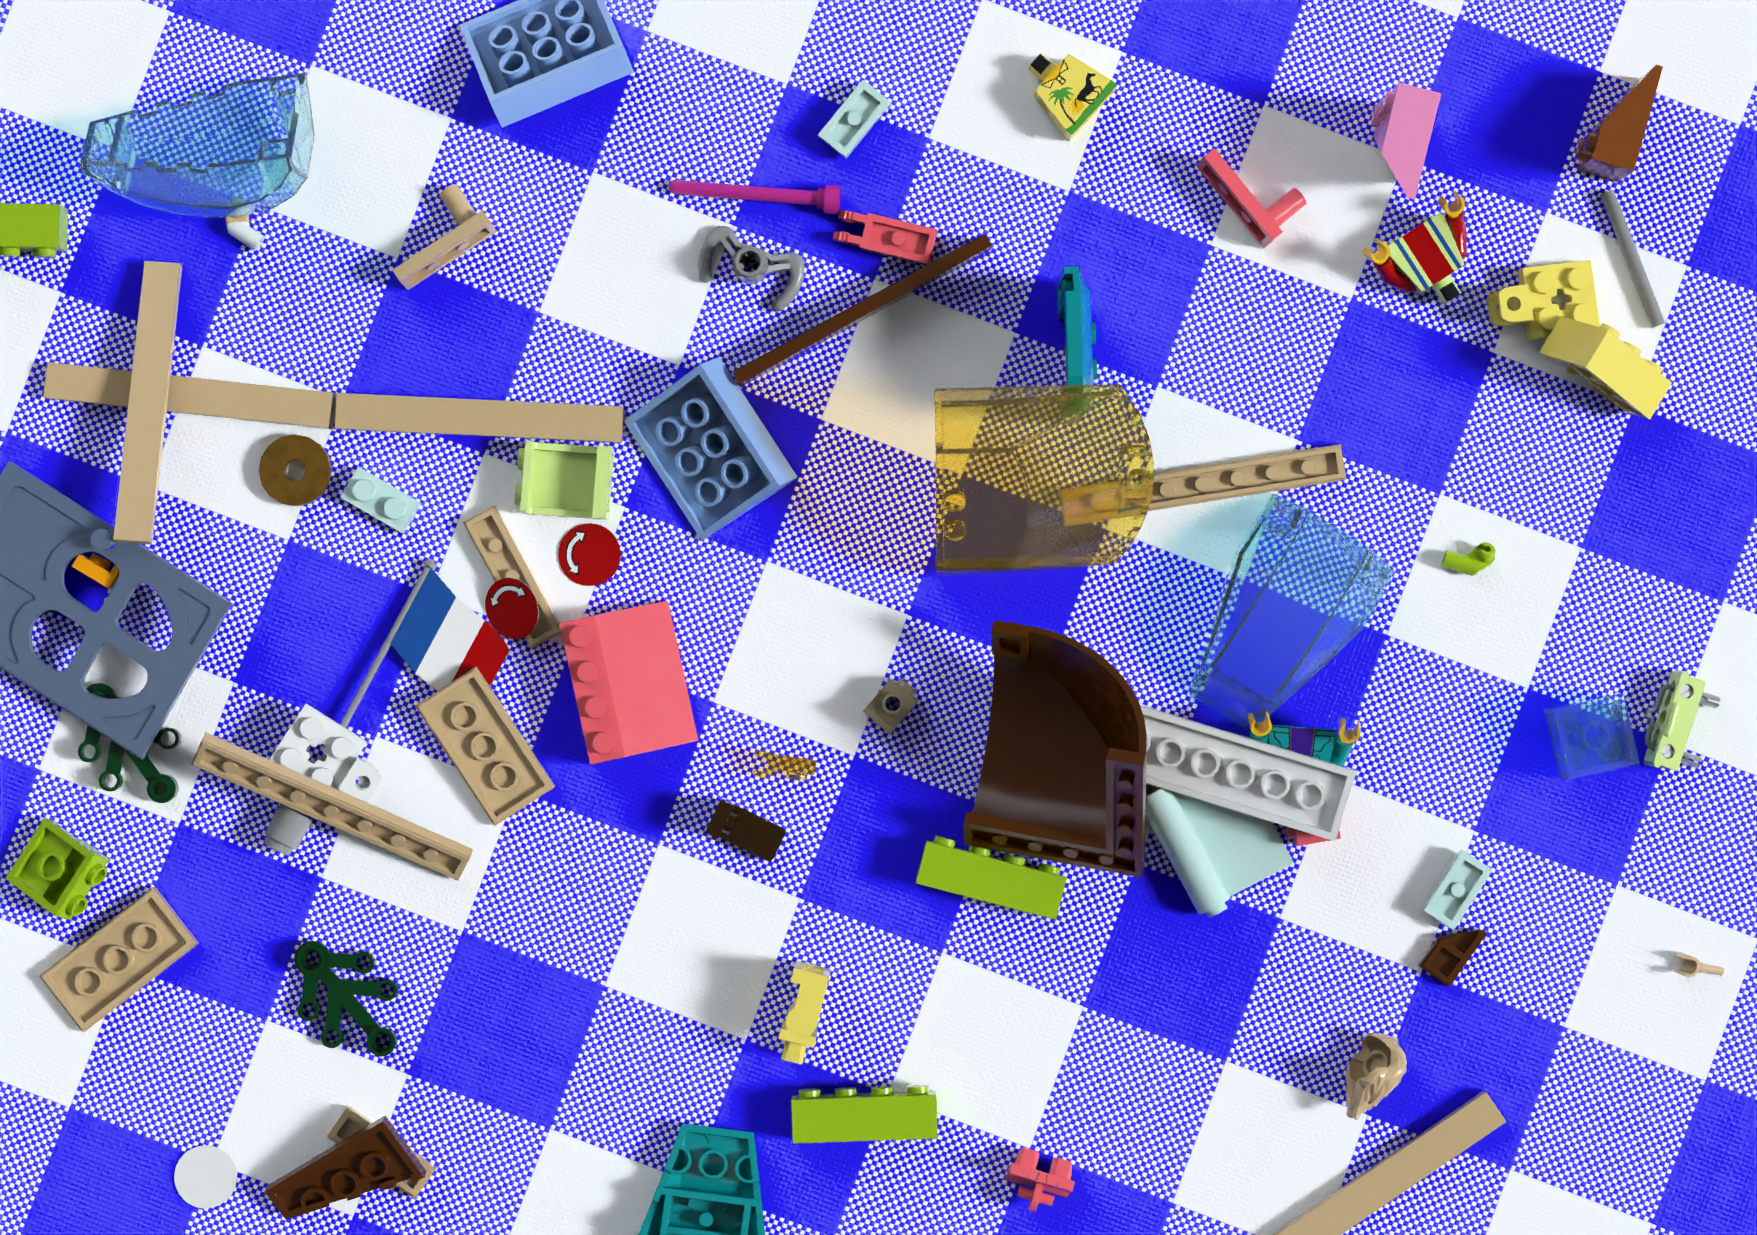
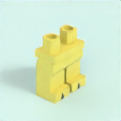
M796 960L790 982L800 984L797 999L789 1007L786 1021L783 1020L778 1038L785 1041L782 1060L802 1064L806 1047L814 1048L818 1032L816 1027L831 969Z

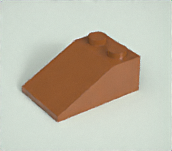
M1656 64L1641 76L1593 130L1587 134L1586 139H1580L1575 152V159L1579 160L1577 171L1619 182L1634 171L1663 66Z

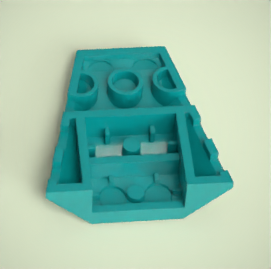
M682 1123L638 1235H765L754 1133Z

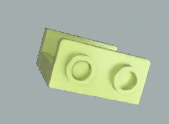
M525 440V448H519L517 469L523 470L522 484H516L514 504L520 506V512L523 514L609 520L615 449L612 446L597 445V447L539 443Z

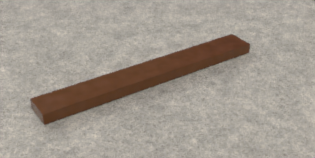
M983 234L736 369L733 375L740 388L991 251L992 245L988 237Z

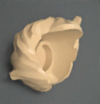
M1369 1033L1362 1039V1050L1346 1065L1347 1117L1359 1120L1361 1113L1365 1114L1367 1110L1376 1107L1401 1082L1402 1076L1407 1071V1060L1405 1052L1398 1043V1038L1387 1034Z

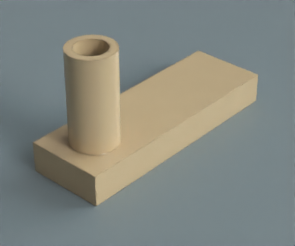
M457 184L448 186L439 196L459 226L393 269L394 274L407 290H410L497 232L483 210L476 214Z

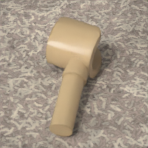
M1683 952L1674 954V956L1683 959L1681 968H1671L1675 973L1688 978L1694 977L1697 973L1719 976L1724 974L1723 967L1703 964L1696 957Z

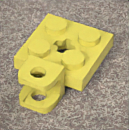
M1591 260L1521 268L1518 270L1520 285L1506 287L1487 297L1490 323L1495 326H1512L1525 323L1527 341L1548 338L1560 316L1600 327ZM1557 291L1562 292V295L1566 296L1567 299L1563 310H1560L1559 305L1552 304L1551 301L1552 297L1557 296Z

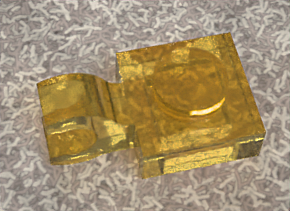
M765 750L757 751L755 755L757 757H765L769 762V766L765 771H753V775L759 778L768 777L774 771L781 770L786 771V778L807 781L808 774L815 775L817 760L775 755Z

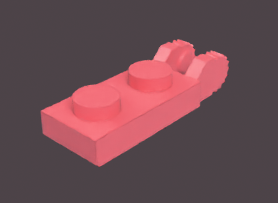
M839 210L838 219L846 223L865 225L862 237L844 231H835L832 240L851 246H858L860 250L923 265L930 264L938 232L937 229L872 213L864 215L847 210Z

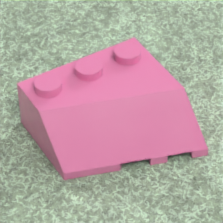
M1399 82L1391 92H1386L1385 97L1381 98L1379 104L1375 105L1371 125L1376 126L1374 139L1383 158L1407 198L1415 200L1442 93Z

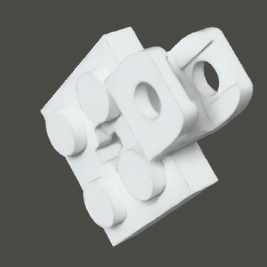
M307 703L269 759L330 787L338 788L340 791L365 802L370 800L382 781L380 772L374 766L358 757L367 741ZM319 743L325 746L323 753L327 755L325 761L319 759L315 763L309 761L311 754L306 751L309 745L316 747ZM360 776H366L369 778L370 784L366 788H360L356 784V779Z

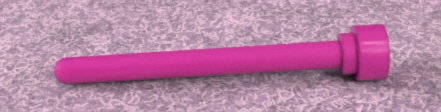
M673 180L669 183V191L679 195L816 205L817 209L824 210L826 214H839L841 186L826 185L825 188H818V191L685 180Z

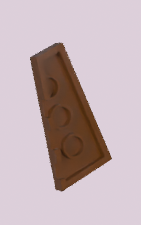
M385 1115L267 1185L265 1193L283 1217L289 1219L329 1207L332 1202L346 1198L347 1201L362 1196V1193L381 1188L382 1191L395 1187L397 1183L412 1179V1181L425 1178L427 1171Z

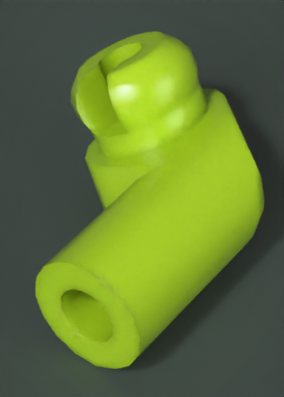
M1483 542L1465 555L1446 550L1441 567L1474 576L1491 566L1495 560L1496 549L1492 544Z

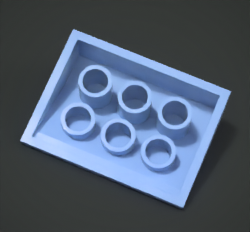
M517 0L459 25L489 102L502 128L634 73L604 0Z
M720 357L698 365L624 420L701 541L797 478V475Z

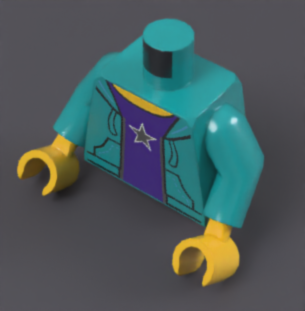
M1265 712V719L1260 723H1255L1253 713L1248 715L1251 739L1343 766L1347 761L1353 743L1360 738L1361 723L1359 721L1353 730L1345 729L1346 718L1340 719L1339 734L1337 735V730L1272 725L1268 712Z

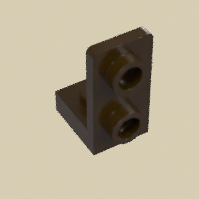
M721 799L705 833L717 839L720 837L767 861H772L786 834V830L744 808Z

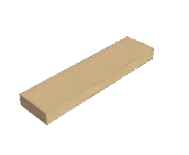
M494 505L464 521L463 524L494 582L502 578H515L525 583L533 592L538 603L539 617L534 630L525 637L530 649L561 633L560 625L496 506Z

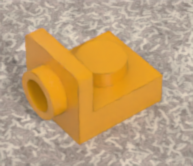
M92 553L90 558L79 554L72 565L73 568L108 589H112L119 578L117 565H114L112 570H109L112 563L95 553Z

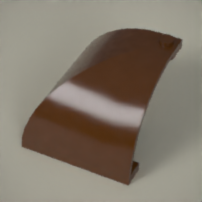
M995 620L991 630L994 679L990 722L973 811L966 813L963 823L965 845L1142 878L1145 863L1147 734L1144 716L1133 690L1112 664L1082 643L1049 630L1020 625L1015 622Z

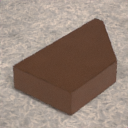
M1483 929L1438 936L1418 966L1450 987L1487 932Z

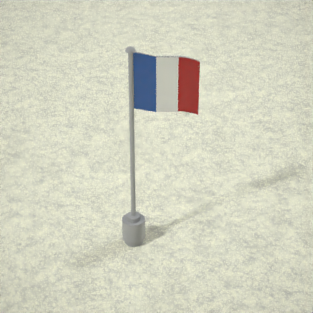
M428 559L423 562L425 567L340 723L345 728L349 724L391 645L410 668L437 691L476 666L489 686H491L510 649L496 630L460 601L433 569L436 570V563L433 560ZM324 754L321 760L325 761L327 755ZM280 804L265 832L267 837L264 844L284 855L290 856L293 849H298L313 819L308 815Z

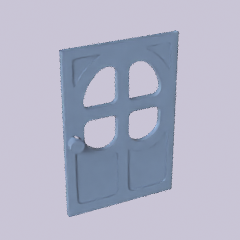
M8 461L0 475V668L142 760L145 758L148 749L233 603L142 544L116 543L113 540L114 526L14 462ZM86 552L101 554L117 565L119 569L118 580L102 608L97 612L72 597L66 590L64 583V574L69 563L79 554L81 555ZM141 583L147 584L155 590L163 601L170 617L172 638L169 645L162 651L152 649L124 631L119 625L120 615L135 589ZM50 610L65 615L79 624L85 631L83 641L64 671H57L37 657L32 644V632L36 620L43 613ZM105 644L113 646L146 669L148 675L147 682L139 693L125 698H105L94 695L84 686L85 676Z

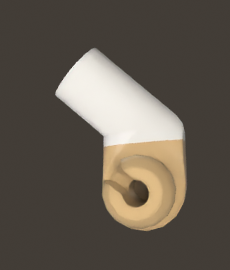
M241 198L230 200L225 208L228 233L256 251L263 243L265 236L250 227L247 203Z

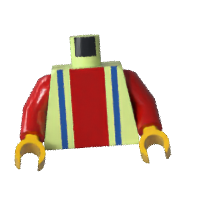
M1453 191L1455 200L1451 205H1448L1447 200L1443 196L1438 199L1439 206L1446 212L1445 216L1442 212L1438 213L1389 245L1375 238L1374 241L1377 243L1378 248L1374 254L1367 248L1363 249V255L1373 261V265L1385 284L1405 293L1413 292L1417 296L1432 287L1443 304L1461 294L1450 276L1464 266L1463 260L1467 255V230L1462 213L1465 201L1456 191Z

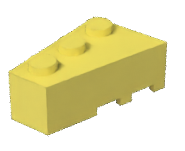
M1560 316L1539 353L1547 359L1552 358L1567 363L1566 372L1574 377L1578 373L1593 384L1591 389L1625 412L1650 420L1672 384L1661 374L1662 367L1651 360L1640 357L1642 351L1629 342H1622L1619 339L1620 332L1604 323L1597 327Z

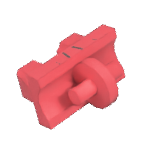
M1021 1148L1014 1163L1008 1168L1005 1180L1033 1188L1032 1190L1020 1186L1017 1193L1018 1197L1029 1200L1028 1211L1036 1212L1039 1203L1052 1206L1054 1196L1042 1193V1191L1068 1198L1069 1193L1073 1191L1075 1181L1071 1180L1072 1162L1054 1157L1049 1173L1036 1170L1040 1153L1028 1148Z

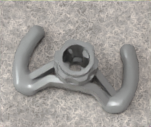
M717 226L706 237L698 259V275L702 283H708L711 280L713 253L718 245H723L732 257L733 270L736 277L743 283L756 284L762 281L769 273L785 270L790 272L787 286L772 303V308L775 311H782L794 300L804 278L805 262L799 254L787 252L786 254L772 255L752 245L741 243L735 236L734 231L728 226ZM735 245V247H736L737 249H739V250H738L737 252H735V250L732 248V246ZM748 261H755L758 264V269L755 271L752 268V272H746L744 266ZM768 261L773 263L779 262V264L769 265Z

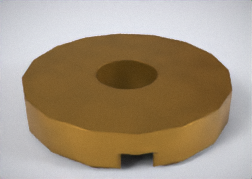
M292 434L279 437L268 445L261 456L258 471L261 485L270 497L281 504L298 507L311 504L324 494L331 479L332 467L329 455L321 444L307 436ZM299 460L305 467V473L299 480H290L286 474V468L290 462Z

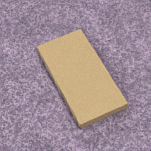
M477 666L415 706L494 826L555 787V784Z
M153 887L39 977L82 1033H84L197 946L199 942L159 890Z

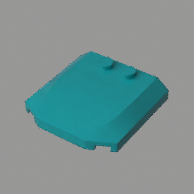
M1079 266L1064 267L1057 281L1058 319L1064 318L1066 382L1063 388L1060 389L1061 425L1077 424L1094 401L1093 380H1097V360L1092 358V344H1096V324L1091 323V291L1082 280Z

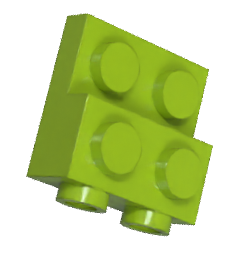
M44 818L5 879L54 916L71 920L73 916L80 915L87 907L88 900L85 897L92 886L99 885L107 875V868L105 866L109 858L86 841L74 837L53 820Z

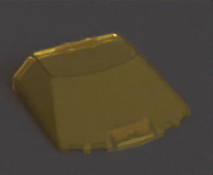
M1120 384L934 389L936 577L1027 573L1113 565L1124 555L1140 531L1149 509L1154 483V460L1151 440L1143 423V417L1139 409L1136 410L1129 399L1128 393Z

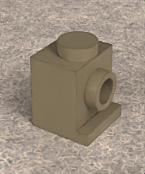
M890 678L863 712L887 733L891 734L917 704L918 701L913 698L917 691L902 678L897 683ZM892 696L900 701V706L895 711H890L886 707V700Z

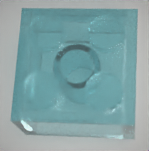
M1623 693L1606 694L1544 709L1560 779L1572 780L1640 764Z

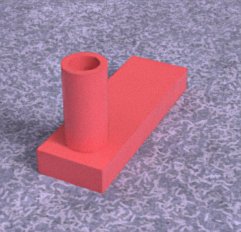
M1215 148L1206 154L1196 165L1263 249L1283 232L1279 226L1307 204L1303 194L1298 189L1292 188L1265 210Z

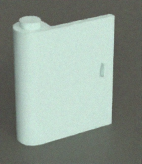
M1160 787L1146 794V818L1198 915L1206 913L1208 918L1221 913L1227 909L1225 902L1231 896L1294 863L1276 828L1270 821Z

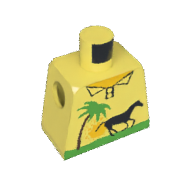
M1040 53L1028 67V70L1042 81L1034 92L1035 100L1068 141L1079 132L1117 88V84L1070 54L1056 66L1048 57Z

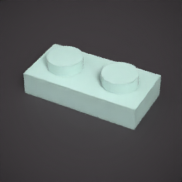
M862 80L820 131L818 138L844 159H847L891 105V101L865 80Z
M357 467L340 498L403 534L422 504L361 467Z
M1460 849L1422 910L1450 929L1455 930L1493 869Z

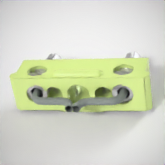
M1674 670L1671 672L1668 684L1664 685L1659 691L1655 706L1652 708L1647 707L1644 717L1649 719L1644 740L1645 745L1648 747L1644 757V764L1646 766L1663 767L1675 771L1679 770L1680 763L1694 768L1700 767L1701 764L1682 757L1702 762L1700 756L1685 752L1699 703L1712 708H1718L1720 705L1701 697L1721 702L1719 696L1703 691L1706 681L1689 676L1687 671ZM1660 708L1655 723L1654 717L1650 713H1654Z

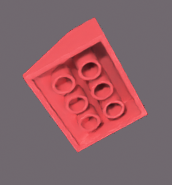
M668 601L559 623L590 765L699 741Z

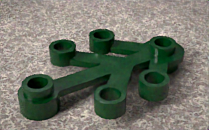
M103 683L92 684L86 688L94 695L99 694L105 698H121L116 696L115 691L110 686ZM87 725L85 742L81 743L78 747V756L84 762H95L102 755V748L99 744L101 733ZM164 728L159 730L153 743L159 744L164 749H174L180 745L182 738L177 729ZM169 731L175 735V742L172 745H167L164 742V735ZM110 740L106 771L99 777L100 787L108 792L120 789L123 784L121 768L125 749ZM89 744L94 746L96 750L93 758L86 757L84 753L85 747ZM125 750L147 780V793L153 801L166 803L172 801L177 796L179 786L174 777L168 774H160L147 754L141 760ZM108 774H113L117 779L116 785L112 788L108 787L105 783ZM159 782H163L167 786V791L163 796L158 795L155 790Z
M308 941L300 945L296 950L294 962L298 971L304 975L302 1002L298 1005L297 1011L298 1015L306 1021L313 1020L319 1016L321 1005L316 1000L318 980L320 979L328 988L326 1024L321 1034L323 1045L328 1048H335L343 1042L344 1032L340 1028L343 1006L368 1035L367 1047L372 1054L383 1057L393 1052L398 1042L396 1033L389 1027H381L354 995L374 996L383 1001H390L399 993L397 982L390 978L380 982L340 979L331 969L354 968L358 973L365 974L375 967L376 959L374 955L368 951H362L356 955L330 953L327 946L319 941ZM310 952H315L319 955V963L317 965H311L308 962L307 956ZM360 956L369 958L370 966L367 969H362L358 965ZM384 983L392 985L394 991L391 996L383 995L381 987ZM306 1003L314 1005L315 1013L313 1016H308L304 1013L303 1007ZM329 1030H334L338 1033L339 1039L337 1043H330L327 1040L326 1035ZM380 1034H385L389 1037L390 1042L387 1047H381L378 1044L377 1038Z

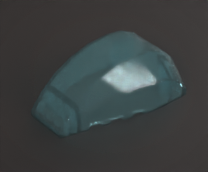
M306 73L234 82L223 85L224 92L210 96L206 95L205 90L190 94L192 101L171 106L169 100L155 104V111L138 115L135 109L91 121L79 164L81 171L106 189L140 205L172 214L215 218L245 216L274 209L295 196L309 175L315 132Z
M1274 493L1271 494L1234 553L1209 635L1189 691L1190 696L1249 733L1251 732L1248 721L1250 713H1253L1255 723L1264 721L1265 712H1268L1270 716L1364 628L1385 592L1395 570L1366 545L1310 510Z

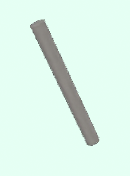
M1614 190L1605 192L1600 197L1652 328L1665 323V320Z

